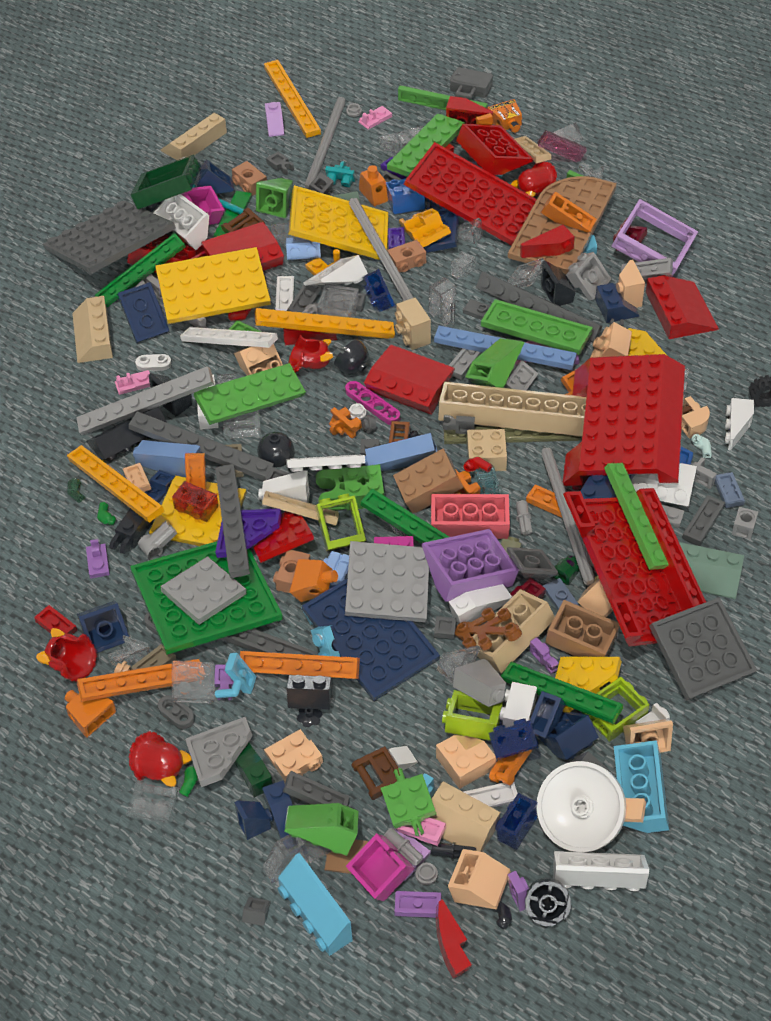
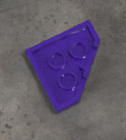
M281 509L241 510L247 549L280 527ZM222 522L215 551L217 558L227 557Z

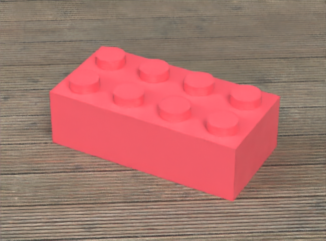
M432 494L431 525L449 537L490 529L497 539H508L510 528L509 494Z

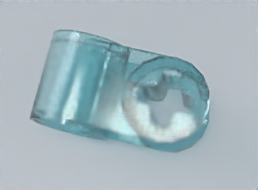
M494 467L488 473L484 470H474V478L481 488V494H499V481Z

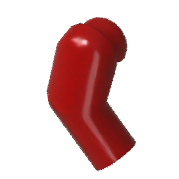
M251 309L229 312L228 318L231 321L245 320Z
M481 457L471 458L463 465L466 472L481 468L488 473L493 467L492 464Z

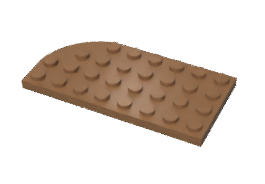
M577 176L565 178L547 186L540 193L508 252V258L542 267V261L546 260L560 268L564 274H567L569 272L568 267L579 261L577 257L584 252L616 190L617 183L594 177ZM554 192H557L597 219L589 233L564 225L575 236L574 249L556 256L520 257L521 243L563 225L552 221L540 213L546 201Z

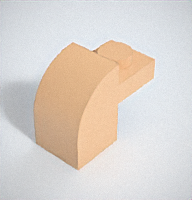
M691 396L684 398L683 406L692 407V412L682 415V430L690 439L694 434L700 435L705 432L710 411L707 406L700 408V405Z

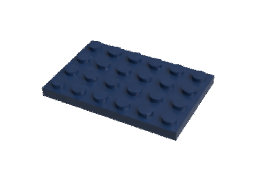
M347 579L302 605V611L316 628L321 626L331 627L334 636L331 646L334 651H339L340 657L360 658L359 679L357 681L373 701L440 658V654L413 621L345 616Z

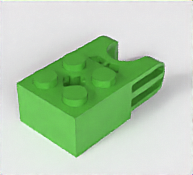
M380 464L356 468L347 467L321 470L315 477L316 483L320 488L332 489L320 495L318 504L319 500L330 498L333 501L337 500L339 495L349 493V496L355 495L358 509H365L360 505L361 500L371 489L384 495ZM344 504V505H340V506H336V507H332V508H328V509H331V510H342V509L350 510V506H349V504Z

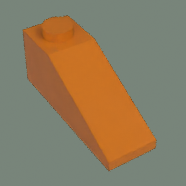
M557 192L551 195L540 212L556 223L588 233L597 220Z

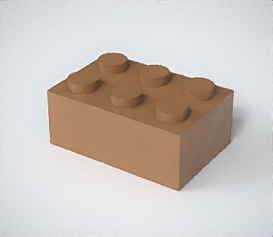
M444 448L393 475L402 497L412 513L419 512L430 506L432 494H453L464 488Z
M563 600L548 629L545 643L576 657H607L620 626L616 621Z

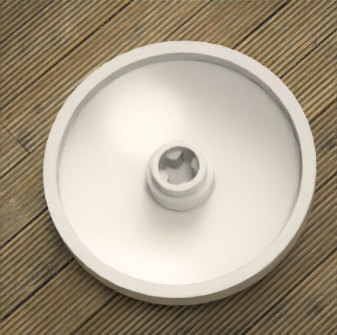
M570 762L556 768L544 780L537 797V815L543 831L555 844L569 851L591 852L608 845L620 832L626 816V799L620 783L607 769L590 762Z

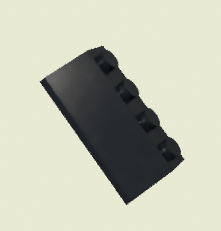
M159 406L142 412L145 415L167 423ZM133 417L86 441L101 460L106 459L110 461L117 457L116 453L120 451L125 453L133 449V444L137 442L140 444L142 440H149L148 436L129 429V423Z

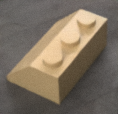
M444 781L432 797L437 815L429 818L446 823L442 839L451 844L456 842V845L475 847L477 851L482 852L500 825V812Z

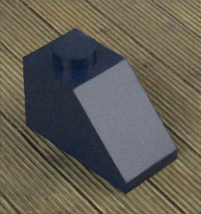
M542 691L526 731L546 739L558 724L566 705L562 698Z
M241 800L234 802L238 824L247 840L271 829L270 821L273 820L268 808H263L261 802Z

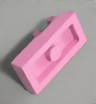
M381 106L374 111L370 109L369 114L363 113L362 118L358 122L369 130L391 118L392 113Z
M149 370L131 375L126 373L127 376L122 378L119 375L116 376L115 384L119 395L150 387Z
M428 817L421 822L424 834L421 835L419 828H417L419 836H415L412 825L396 828L400 833L438 846L446 829V823Z

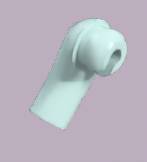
M694 434L691 438L693 445L702 450L703 458H711L710 441L699 434Z

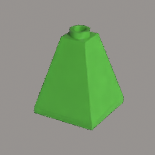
M277 178L257 182L256 211L286 218L292 197L293 181Z

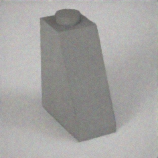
M486 659L455 668L454 688L488 707L503 702L506 682Z

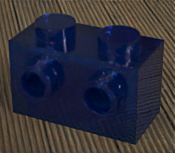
M378 269L365 275L364 279L367 285L364 287L367 294L372 295L369 299L373 307L377 306L379 312L395 306L380 270Z
M526 718L514 721L513 726L506 728L505 725H500L493 728L494 732L489 733L496 759H503L540 747L533 723L530 720L526 721Z
M518 793L508 805L504 816L496 824L497 840L517 850L538 817V802Z

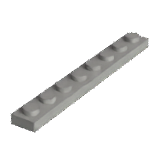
M206 366L78 416L76 418L79 433L81 435L91 433L130 418L136 412L148 411L214 385L211 369Z

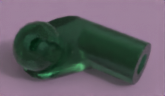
M72 478L67 483V494L80 503L85 499V496L78 491L81 481L77 478Z

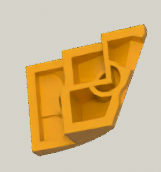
M433 208L414 214L411 219L406 221L403 218L399 219V223L404 227L406 233L413 241L418 240L422 247L451 233L449 227L443 224L439 212Z

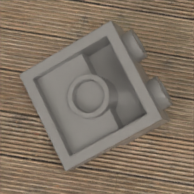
M585 252L577 257L579 260L577 263H573L568 267L569 272L566 276L574 288L580 287L588 300H594L596 286L608 284L611 277L594 252L587 254Z

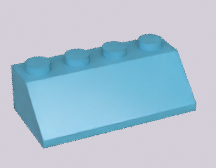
M657 740L614 746L617 780L623 789L625 798H640L646 801L643 823L624 822L623 826L646 833L668 831L669 822L662 761Z
M300 853L296 854L278 877L279 887L277 889L284 900L288 898L292 903L290 908L295 916L300 915L304 920L302 924L309 934L313 932L317 938L315 942L322 952L326 950L330 956L352 942L351 921Z

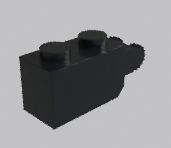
M130 508L115 528V535L109 543V548L116 550L117 546L122 543L120 553L123 554L131 547L135 548L154 520L149 523Z

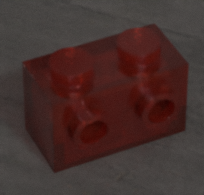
M186 481L181 484L172 496L174 509L205 522L210 519L219 507L217 494Z

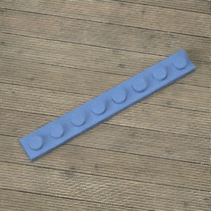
M438 326L434 343L484 352L500 337ZM524 343L517 359L573 370L577 353Z

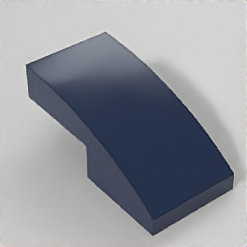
M159 470L150 479L151 490L144 493L160 503L168 492L175 476Z

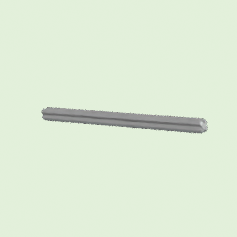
M344 97L337 98L306 179L305 189H309V184L320 172L345 105Z
M351 198L349 205L402 299L406 301L414 298L357 198Z
M550 447L543 448L541 454L584 584H593L595 577L581 535L563 493L566 491L552 449Z

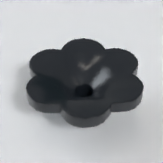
M299 709L297 721L302 723L304 727L318 725L323 714L318 709Z

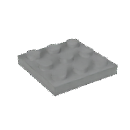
M206 557L163 584L161 592L200 625L244 596L246 588L234 578H230L227 572L209 557Z

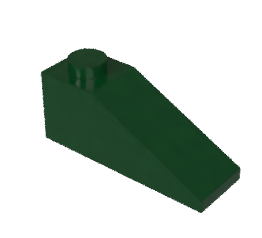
M248 742L234 763L255 798L263 794V787L273 783L272 776L263 760Z

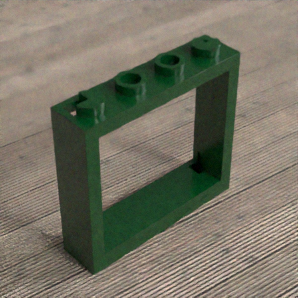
M194 154L142 173L130 194L137 210L192 190L201 168V164Z

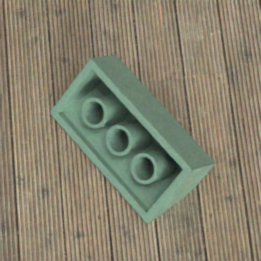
M679 542L701 592L736 599L744 555Z

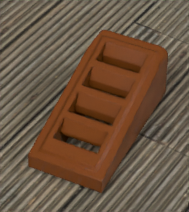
M391 421L389 443L408 439L411 429L410 422ZM395 431H404L405 433H395ZM394 437H404V439H394Z

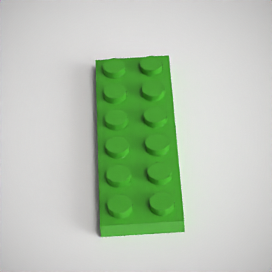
M437 113L387 164V170L408 177L434 142L446 147L459 134L462 124H465V122Z
M496 299L481 320L482 327L560 350L575 352L577 355H580L593 327Z
M288 363L194 392L193 396L207 422L211 425L305 395L306 391L292 366Z

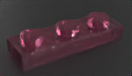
M545 130L537 142L539 147L575 162H579L587 152L586 147Z

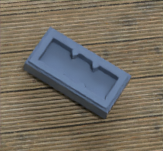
M733 472L716 475L715 484L722 501L725 502V508L744 505L745 500Z
M560 578L543 585L546 588V595L557 610H559L563 600L580 606Z

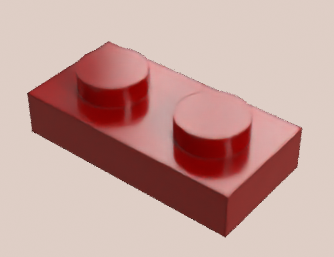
M50 605L34 617L35 622L49 633H51L52 628L60 629L65 634L72 635L77 631L75 624Z

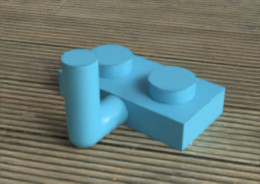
M230 653L225 666V672L234 683L232 689L216 690V698L236 697L239 695L240 690L243 693L251 694L257 676L238 653Z

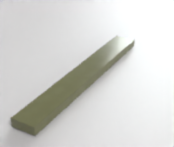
M475 427V430L505 429L506 443L582 441V436L500 427ZM444 430V444H467V434H456V430Z

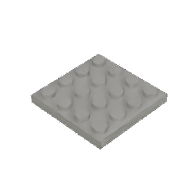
M350 541L345 616L426 622L429 566L423 548Z

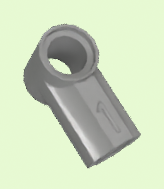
M165 521L152 534L144 535L139 540L138 546L148 559L152 560L156 555L160 556L162 554L163 547L177 534V531Z

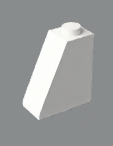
M303 470L263 481V487L259 489V500L263 501L265 491L309 503L308 471Z

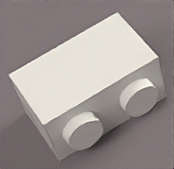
M512 682L510 690L506 689L504 702H507L506 707H502L500 712V719L503 720V729L528 734L526 729L533 714L537 698V687Z

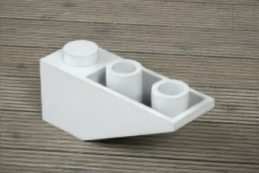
M731 398L730 405H727L726 416H729V419H726L725 430H729V433L726 432L725 443L728 444V450H732L751 426L754 415V400Z

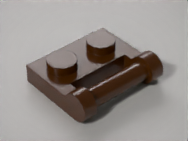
M245 208L243 213L228 223L222 224L221 228L225 233H230L264 221L252 210Z
M385 746L355 760L351 764L353 770L358 772L369 790L368 794L372 800L383 795L382 787L397 782L394 774L395 769H397L400 776L398 766ZM370 764L381 785L376 786L365 766Z

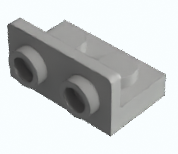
M521 360L518 365L514 364V368L504 388L527 390L538 373Z

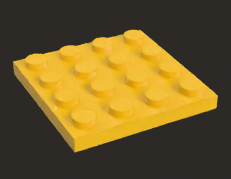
M175 475L162 503L165 512L154 520L149 534H152L167 521L177 531V534L171 541L196 546L218 541L222 516L217 483L206 482V491H187L186 477ZM238 488L241 506L247 492L246 489Z

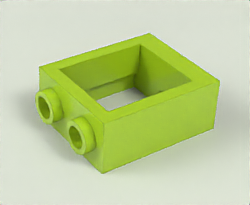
M348 493L339 495L338 499L333 501L330 498L319 500V504L315 508L326 551L350 546V541H366L355 495L349 496ZM349 504L357 535L330 541L323 509Z
M619 677L596 694L609 699L620 694L636 711L616 725L589 715L592 724L610 742L624 732L623 726L635 724L637 720L648 714L649 703L644 696H640L634 690L630 682H626L622 677Z
M454 690L452 698L447 699L446 710L443 712L442 723H445V732L495 741L501 720L500 712L503 702L488 707L465 693ZM456 709L490 714V719L454 713Z

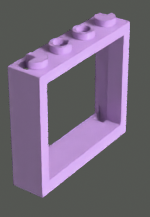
M639 199L611 247L638 262L666 258L625 235L637 215L686 243L676 261L673 262L672 276H669L673 277L698 231Z

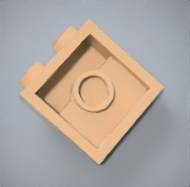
M301 729L264 749V753L285 782L290 771L303 776L308 771L317 770L323 763L322 754L312 740L309 741Z

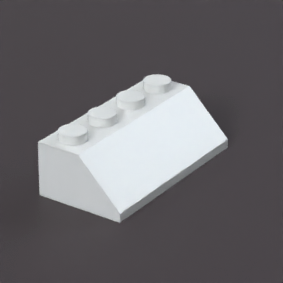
M179 194L166 199L154 211V214L174 222L176 229L171 232L176 233L180 239L195 250L202 245V241L207 239L209 215L183 195Z
M680 463L679 483H659L658 474H635L631 482L636 492L642 488H654L660 501L689 506L697 466Z
M554 851L553 879L560 881L566 888L581 886L584 889H593L596 886L607 890H616L617 887L626 888L630 891H638L640 888L646 889L649 867L645 855Z

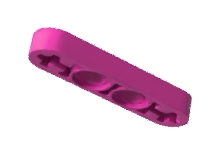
M350 381L346 384V395L358 404L363 405L365 409L386 424L391 425V421H400V412L361 383ZM363 397L371 398L369 401L362 400ZM376 406L384 407L382 410L375 409Z

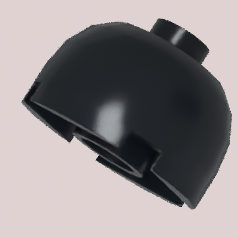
M355 339L344 347L346 349L344 353L340 352L334 361V365L345 374L362 373L368 366L366 364L369 359L368 350L361 341Z
M270 432L264 435L259 441L257 449L258 457L273 463L275 468L285 466L286 459H293L295 454L292 440L282 432Z
M541 878L534 881L528 887L529 890H527V896L525 897V909L535 923L542 926H554L557 922L568 916L571 909V898L567 888L560 881L553 878Z

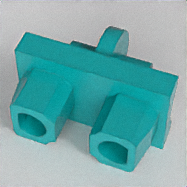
M341 161L340 165H335L334 167L326 166V175L334 181L333 185L336 184L337 179L341 180V186L350 188L352 182H355V172L351 170V167L346 166L345 161Z

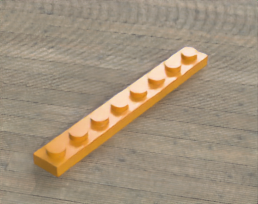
M279 60L264 63V69L305 137L309 138L320 135V127Z
M256 308L255 310L256 326L386 339L394 338L395 336L394 323L388 321Z
M80 445L67 455L71 463L149 523L165 512L162 505L84 446Z

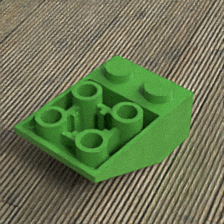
M498 339L472 361L465 378L476 385L504 388L525 342Z
M340 803L288 806L284 832L292 837L305 839L313 845H320L334 853H341L347 856L358 833L359 811Z

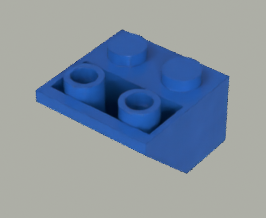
M393 179L390 182H386L388 200L393 214L425 209V197L405 186L404 182L406 179Z

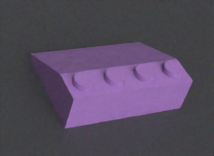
M490 529L422 544L435 587L445 602L473 590L501 584L506 588L511 587L519 571Z

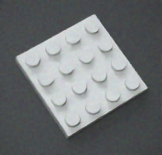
M361 454L286 459V467L290 468L291 471H303V467H309L310 470H323L322 466H328L329 469H340L344 464H346V467L356 468L361 467V463H365V455Z

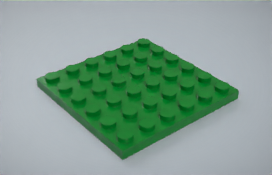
M217 541L130 566L133 578L166 655L283 620L282 612L250 549H247L250 574L234 578L246 588V594L200 625L163 594L161 586L206 557H209L229 574L227 557H216Z

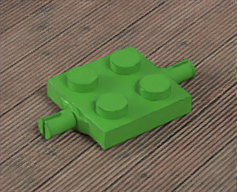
M398 768L400 776L397 769H395L394 774L397 782L381 788L394 829L405 825H412L415 836H419L417 828H419L422 835L424 830L421 822L428 817L437 815L423 774L405 779L403 769Z

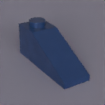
M282 780L262 789L265 803L272 815L273 823L284 850L288 854L307 847L305 839L295 838L284 832L288 806H293L289 794L283 792L285 784Z

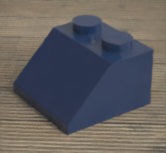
M206 159L201 165L196 178L197 187L212 186L215 194L232 192L234 190L232 177Z
M609 283L596 286L595 301L606 323H610L611 319H614L615 322L621 319L639 317L635 306L625 301L621 293H618L616 284Z
M116 601L77 614L83 634L90 638L97 653L131 641Z
M564 712L558 724L546 739L537 736L557 758L565 760L574 758L578 751L590 747L593 741L599 738L589 715L575 712Z

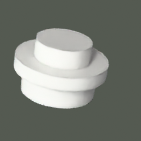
M358 403L351 405L349 409L351 419L355 417L360 420L364 419L366 416L364 406Z

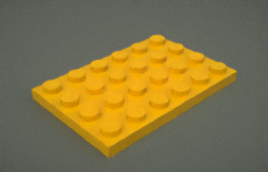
M294 185L288 235L380 260L349 205L350 201ZM361 205L387 250L388 212Z
M257 247L155 266L168 324L271 305Z

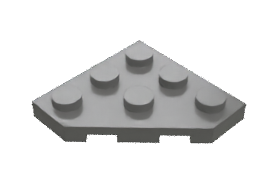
M246 717L185 739L201 787L222 780L252 738Z

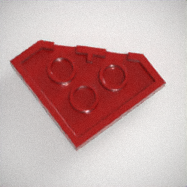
M285 511L281 515L280 527L259 541L253 548L261 563L314 540V536L302 515Z

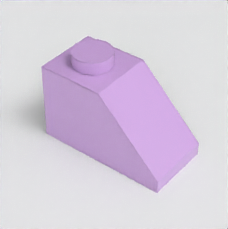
M280 102L265 103L269 137L284 135Z

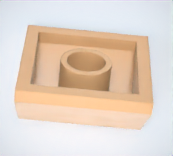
M599 577L583 592L577 601L583 608L607 617L613 611Z
M662 719L623 726L626 744L657 740L660 753L671 751L673 722L671 720Z

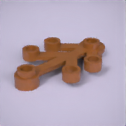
M486 608L482 611L481 617L472 622H461L455 629V635L463 640L462 644L466 650H471L476 646L477 643L472 637L474 634L478 635V645L483 651L490 649L492 646V642L486 634L505 635L508 641H515L522 635L519 626L513 622L506 624L504 627L495 626L510 619L511 613L508 608L500 609L497 617H495L496 614L492 608Z

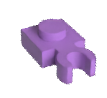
M537 637L531 640L530 652L545 666L550 674L556 672L558 662L549 655L550 650L548 646Z
M215 665L214 685L215 687H220L218 690L230 689L234 683L225 672L226 665Z

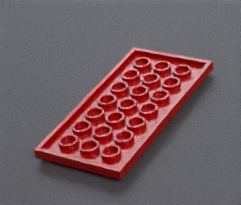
M436 142L433 143L404 182V185L511 246L537 200Z

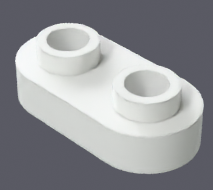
M165 354L141 355L136 359L135 363L140 371H164L171 367V358Z

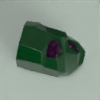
M568 555L566 558H562L554 566L558 573L553 578L556 580L560 578L564 584L570 585L580 570L576 557Z

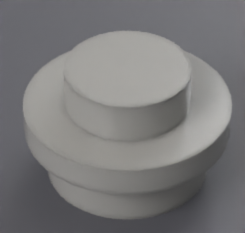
M352 103L348 105L346 113L348 116L357 117L361 115L362 109L359 104Z
M425 862L417 867L415 876L419 883L430 885L437 880L438 871L433 864Z

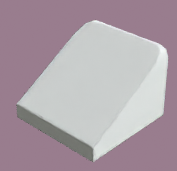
M407 746L388 749L398 768L405 770L418 763Z

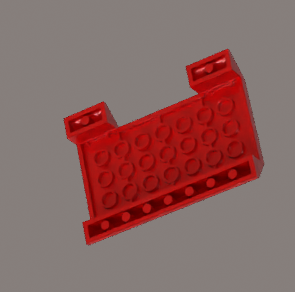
M665 354L591 357L576 369L572 395L586 397L582 442L565 456L563 485H582L583 476L607 475L604 467L608 463H623L628 474H658L659 483H679L685 366Z
M642 488L636 493L669 564L664 569L649 570L618 498L584 499L581 491L563 493L628 647L657 643L649 627L650 624L706 602L654 488Z

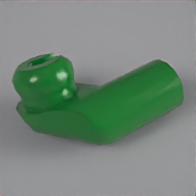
M101 502L98 508V520L105 525H114L116 517L108 512L109 505Z
M190 766L184 771V783L179 790V793L187 797L198 780L194 766Z

